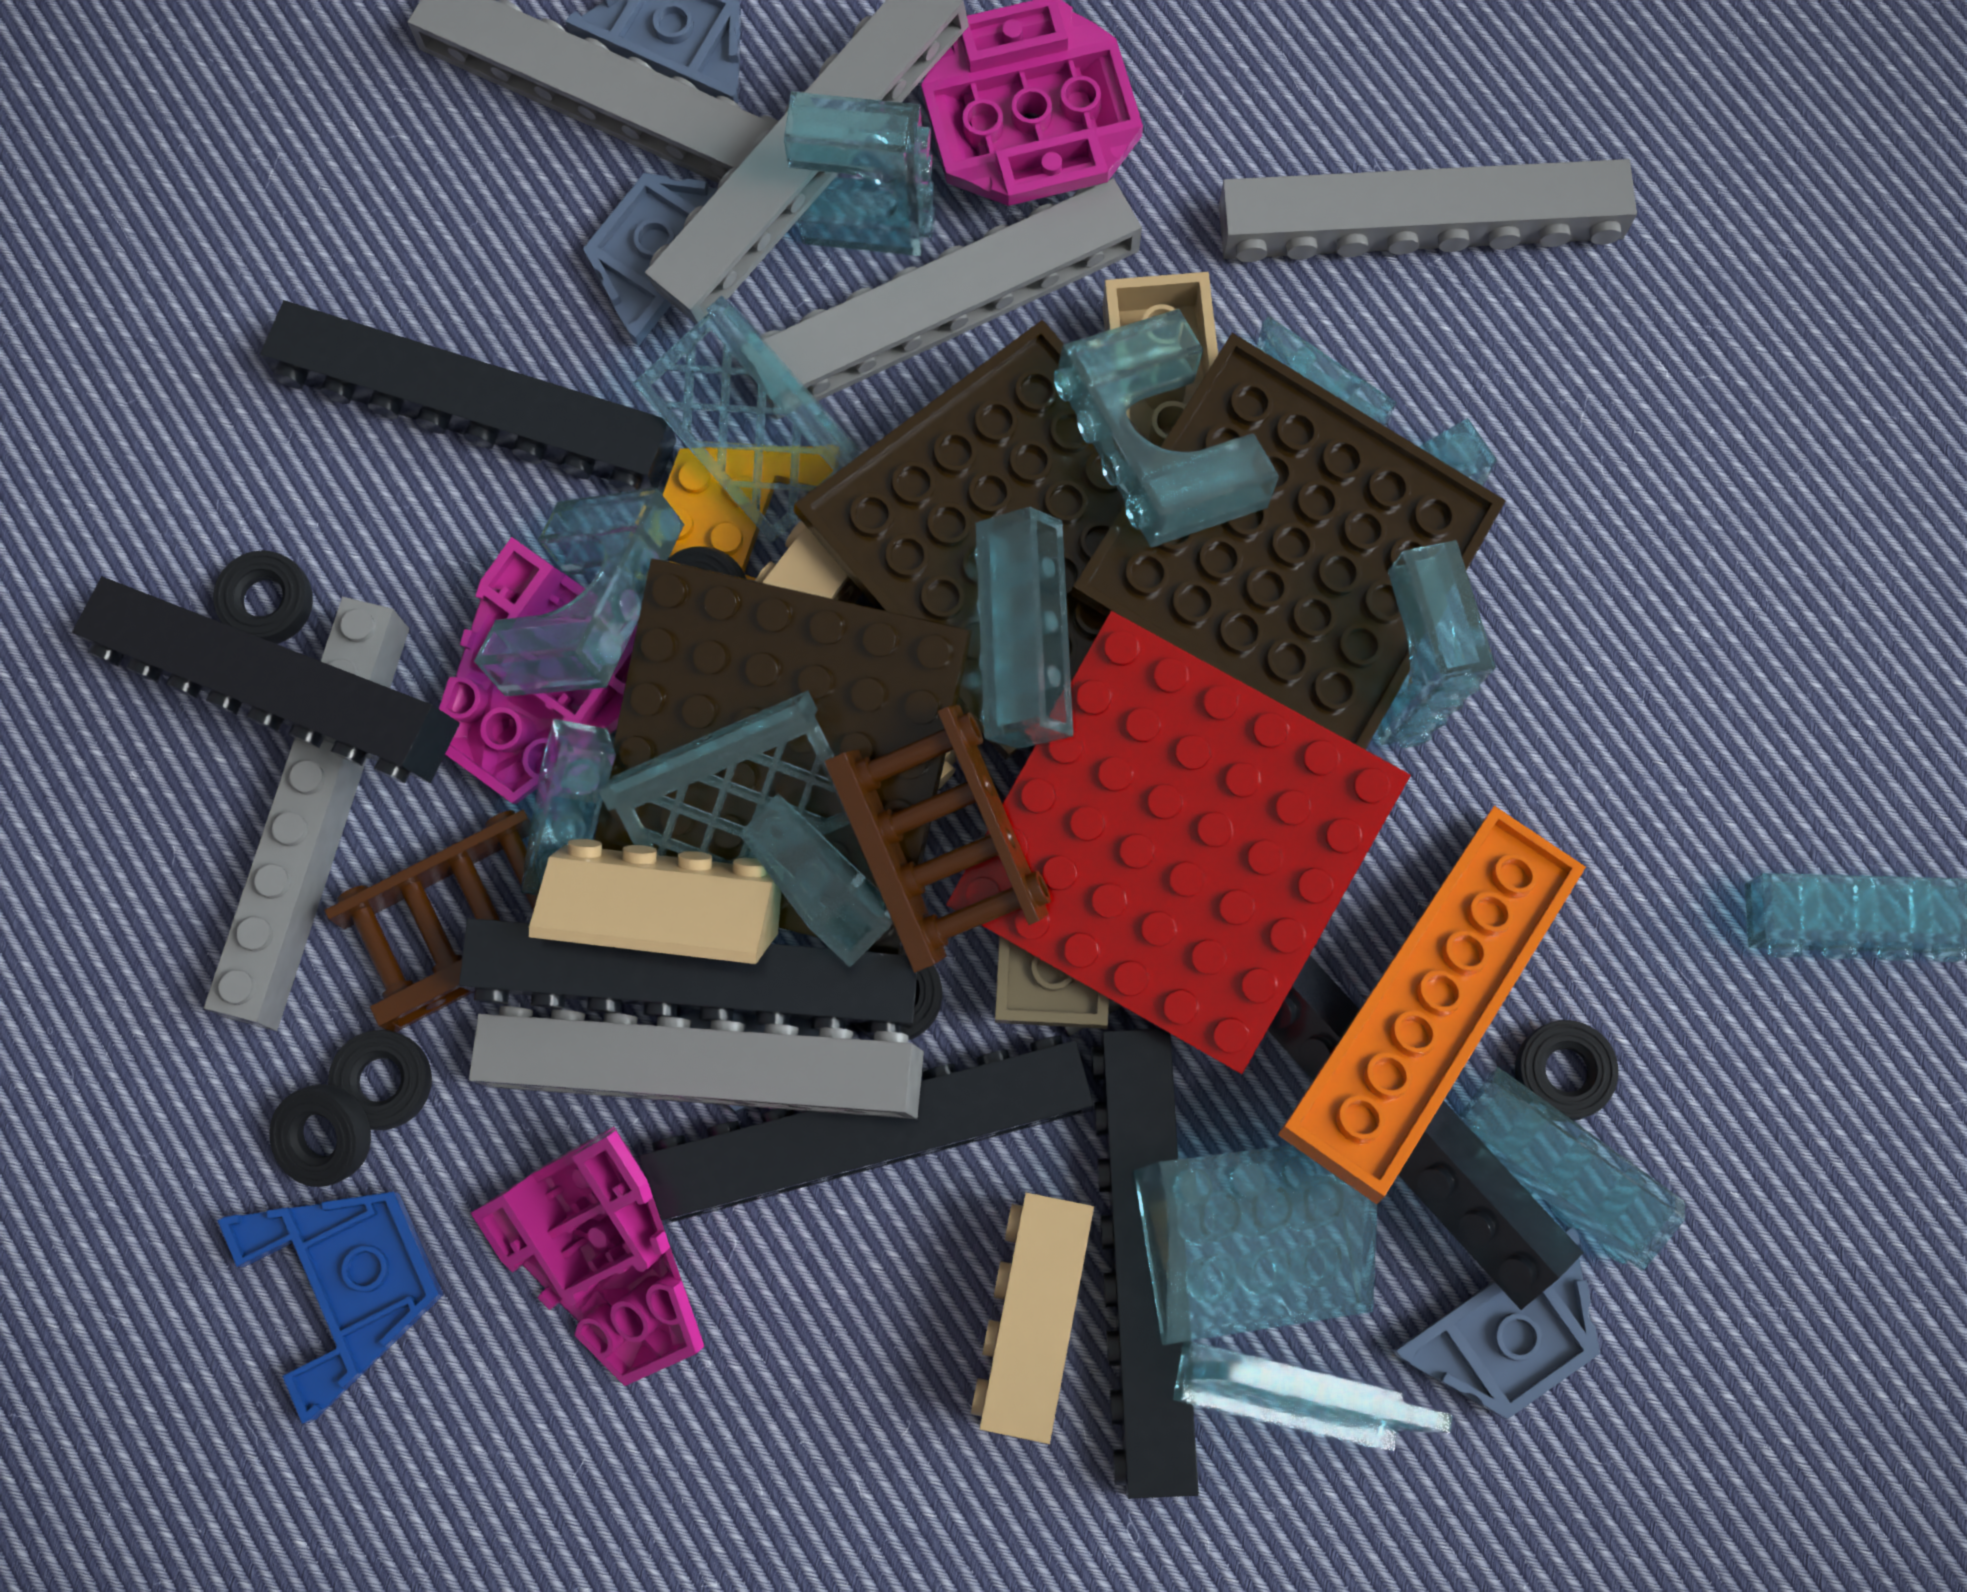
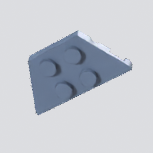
M603 0L601 4L584 15L580 16L575 11L565 21L569 33L584 40L588 37L596 39L603 43L611 52L627 59L629 57L639 58L651 66L654 71L670 78L674 76L682 77L691 82L697 90L715 98L717 96H724L737 104L739 102L741 7L739 0Z
M643 173L583 248L589 264L632 342L638 346L672 305L655 290L645 271L650 267V261L655 252L663 245L670 244L684 229V223L688 215L696 207L704 206L715 194L717 188H709L707 181L694 179L675 181L668 176Z
M1574 1227L1564 1230L1577 1245H1580L1579 1234ZM1578 1258L1556 1282L1522 1310L1515 1305L1493 1280L1394 1349L1393 1352L1402 1361L1497 1416L1509 1419L1600 1354L1596 1327L1590 1320L1589 1306L1591 1300L1587 1280H1583L1580 1259Z

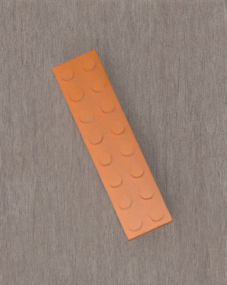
M1494 806L1482 821L1278 1133V1136L1377 1205L1387 1194L1586 866Z

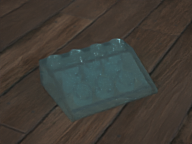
M1293 1145L1162 1161L1134 1170L1162 1345L1373 1312L1377 1205Z

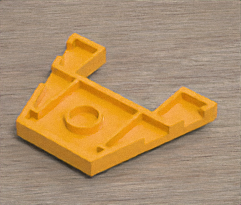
M836 446L680 448L645 543L650 550L664 560L689 547L715 548L732 557L742 568L743 572H745L776 484L781 482L812 491L838 471L843 457L842 448ZM745 575L749 580H756L754 577Z

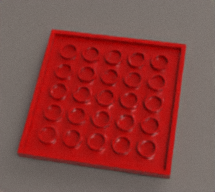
M1111 611L1002 804L1031 873L1039 871L1047 885L1051 902L1045 904L1049 914L1040 921L1028 925L1021 908L982 924V926L1243 1074L1411 774ZM999 855L966 869L946 905L956 911L1011 888L1012 885Z

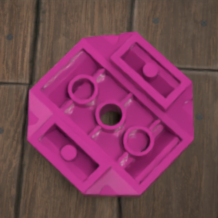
M1032 0L968 15L969 27L927 73L921 84L922 98L946 183L1007 206L1107 183L1140 140L1143 131V124L1117 39L1094 22L1073 12V7L1063 0ZM1035 113L1040 115V117L1028 119L1023 117V115Z

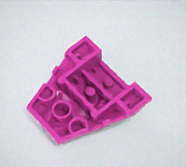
M511 537L480 580L475 597L480 599L474 621L471 630L464 629L460 645L465 647L456 676L449 677L439 709L460 723L445 755L512 804H517L617 729L637 625Z
M614 1126L545 1164L522 1181L509 1187L471 1212L472 1217L500 1261L512 1273L523 1265L545 1288L537 1298L549 1310L560 1303L579 1322L574 1336L624 1386L691 1357L705 1347L648 1181Z

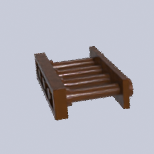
M960 705L948 706L937 711L945 729L872 761L869 757L862 758L859 749L841 753L824 761L914 973L930 967L947 957L943 947L948 945V939L1021 908L1028 925L1040 921L1049 914L1045 904L1051 902L1047 885L1039 871L1031 873L978 749V745L983 743L979 726L970 712L963 714ZM949 751H955L967 782L895 813L890 809H884L877 793V789L881 787V781ZM977 803L990 833L989 835L919 865H915L912 861L907 863L899 844L903 840L904 833ZM999 855L1012 885L1011 888L940 918L936 914L929 915L921 894L925 893V886Z
M524 809L517 813L509 810L493 816L485 823V829L369 888L367 885H361L345 891L337 898V904L324 910L328 919L344 930L355 924L385 987V991L382 993L383 1000L370 1006L379 1027L398 1032L475 992L459 986L463 956L455 954L424 890L425 888L454 874L475 919L501 921L474 863L503 849L534 911L542 878L523 839L539 830ZM402 900H405L436 964L432 968L434 974L416 983L412 980L406 981L375 916L376 913Z

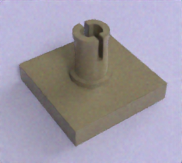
M999 936L995 1023L1107 1029L1109 998Z

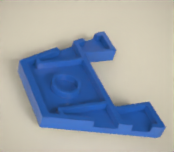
M397 1192L322 1202V1204L295 1208L267 1210V1212L248 1215L226 1216L217 1220L236 1267H246L293 1243L337 1346L335 1350L282 1376L302 1424L310 1423L324 1413L444 1295L400 1193Z

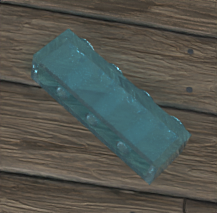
M1029 506L975 523V561L978 571L979 599L977 601V613L980 619L981 653L979 655V666L982 672L983 707L981 718L984 725V737L987 740L1017 749L1073 737L1062 520Z
M1762 873L1745 884L1748 948H1766L1769 957H1797L1802 955V950H1822L1823 958L1827 959L1855 958L1858 956V951L1877 952L1879 960L1886 961L1912 959L1913 953H1932L1933 961L1960 962L1967 960V879Z
M1498 1066L1459 1114L1460 1119L1531 1195L1535 1193L1551 1204L1552 1212L1567 1226L1574 1227L1576 1230L1582 1227L1599 1239L1598 1243L1602 1250L1621 1264H1626L1629 1261L1643 1271L1685 1221V1201Z

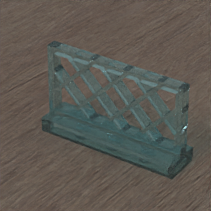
M721 295L706 309L708 314L632 384L768 540L774 543L800 519L793 511L794 503L797 502V491L811 492L817 487L798 485L800 454L821 455L834 470L821 482L823 483L863 452L734 304ZM711 330L724 344L722 367L695 365L696 344ZM686 354V365L675 364ZM732 354L744 368L731 367ZM666 371L685 372L684 402L663 401L651 385ZM694 372L722 374L720 405L693 403ZM731 375L752 376L758 383L757 407L729 405ZM766 393L779 408L766 407ZM671 409H683V422ZM692 410L720 411L718 442L698 441L691 433ZM729 412L757 414L755 444L727 443ZM765 414L786 415L793 423L792 447L763 445ZM801 434L814 448L800 447ZM705 448L718 449L717 461ZM727 449L755 451L753 482L733 481L725 472ZM763 452L791 453L790 484L761 482ZM739 487L752 488V502ZM761 489L789 490L788 513L772 526L760 512Z
M809 691L613 776L598 791L608 811L616 809L633 844L653 847L652 843L659 845L657 852L659 856H665L667 849L677 853L688 851L707 853L712 856V862L733 864L734 860L738 858H757L765 861L851 824L824 762L834 757L814 716L818 710ZM805 734L807 735L816 753L811 772L781 761L788 741ZM777 747L774 757L763 754V752ZM750 760L769 768L761 793L731 782L738 763ZM821 766L827 778L818 775ZM727 768L724 779L713 775ZM777 771L807 782L798 807L768 796ZM699 781L720 789L712 814L683 803L688 785ZM815 785L834 792L844 812L830 818H825L805 810L813 786ZM678 790L675 800L664 796ZM727 793L757 803L749 828L719 817ZM650 802L671 810L664 834L644 828L634 808ZM764 807L794 818L789 835L776 839L756 831ZM679 814L708 825L700 849L671 838ZM801 821L812 824L798 831ZM715 828L745 839L738 857L728 860L707 852ZM752 842L762 845L749 852Z
M1183 1342L1173 1397L1174 1401L1384 1451H1395L1398 1431L1450 1433L1452 1422L1451 1414L1402 1403L1403 1393L1201 1343Z

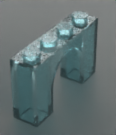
M791 91L784 134L788 167L843 173L865 178H834L798 219L802 244L913 256L922 255L924 237H933L935 207H932L934 182L931 181L932 155H929L931 128L922 126L920 104Z
M1180 309L1064 344L1062 346L1059 367L1054 372V382L1060 398L1065 402H1070L1077 415L1078 427L1083 439L1087 443H1093L1101 458V466L1107 482L1111 486H1117L1125 500L1126 513L1130 523L1135 529H1141L1150 547L1268 508L1279 478L1278 473L1254 433L1199 451L1176 452L1161 448L1147 441L1130 423L1126 411L1138 401L1192 384L1195 381L1203 348Z
M658 488L557 502L538 541L566 575L598 572V574L579 596L557 610L542 615L495 620L474 662L504 696L607 687L638 623L651 558L667 561L685 525Z
M1457 540L1404 550L1388 570L1407 636L1410 672L1377 729L1381 745L1399 742L1401 748H1410L1430 741L1432 739L1431 734L1436 729L1448 723L1447 718L1453 712L1463 708V702L1466 698L1481 689L1480 684L1496 669Z

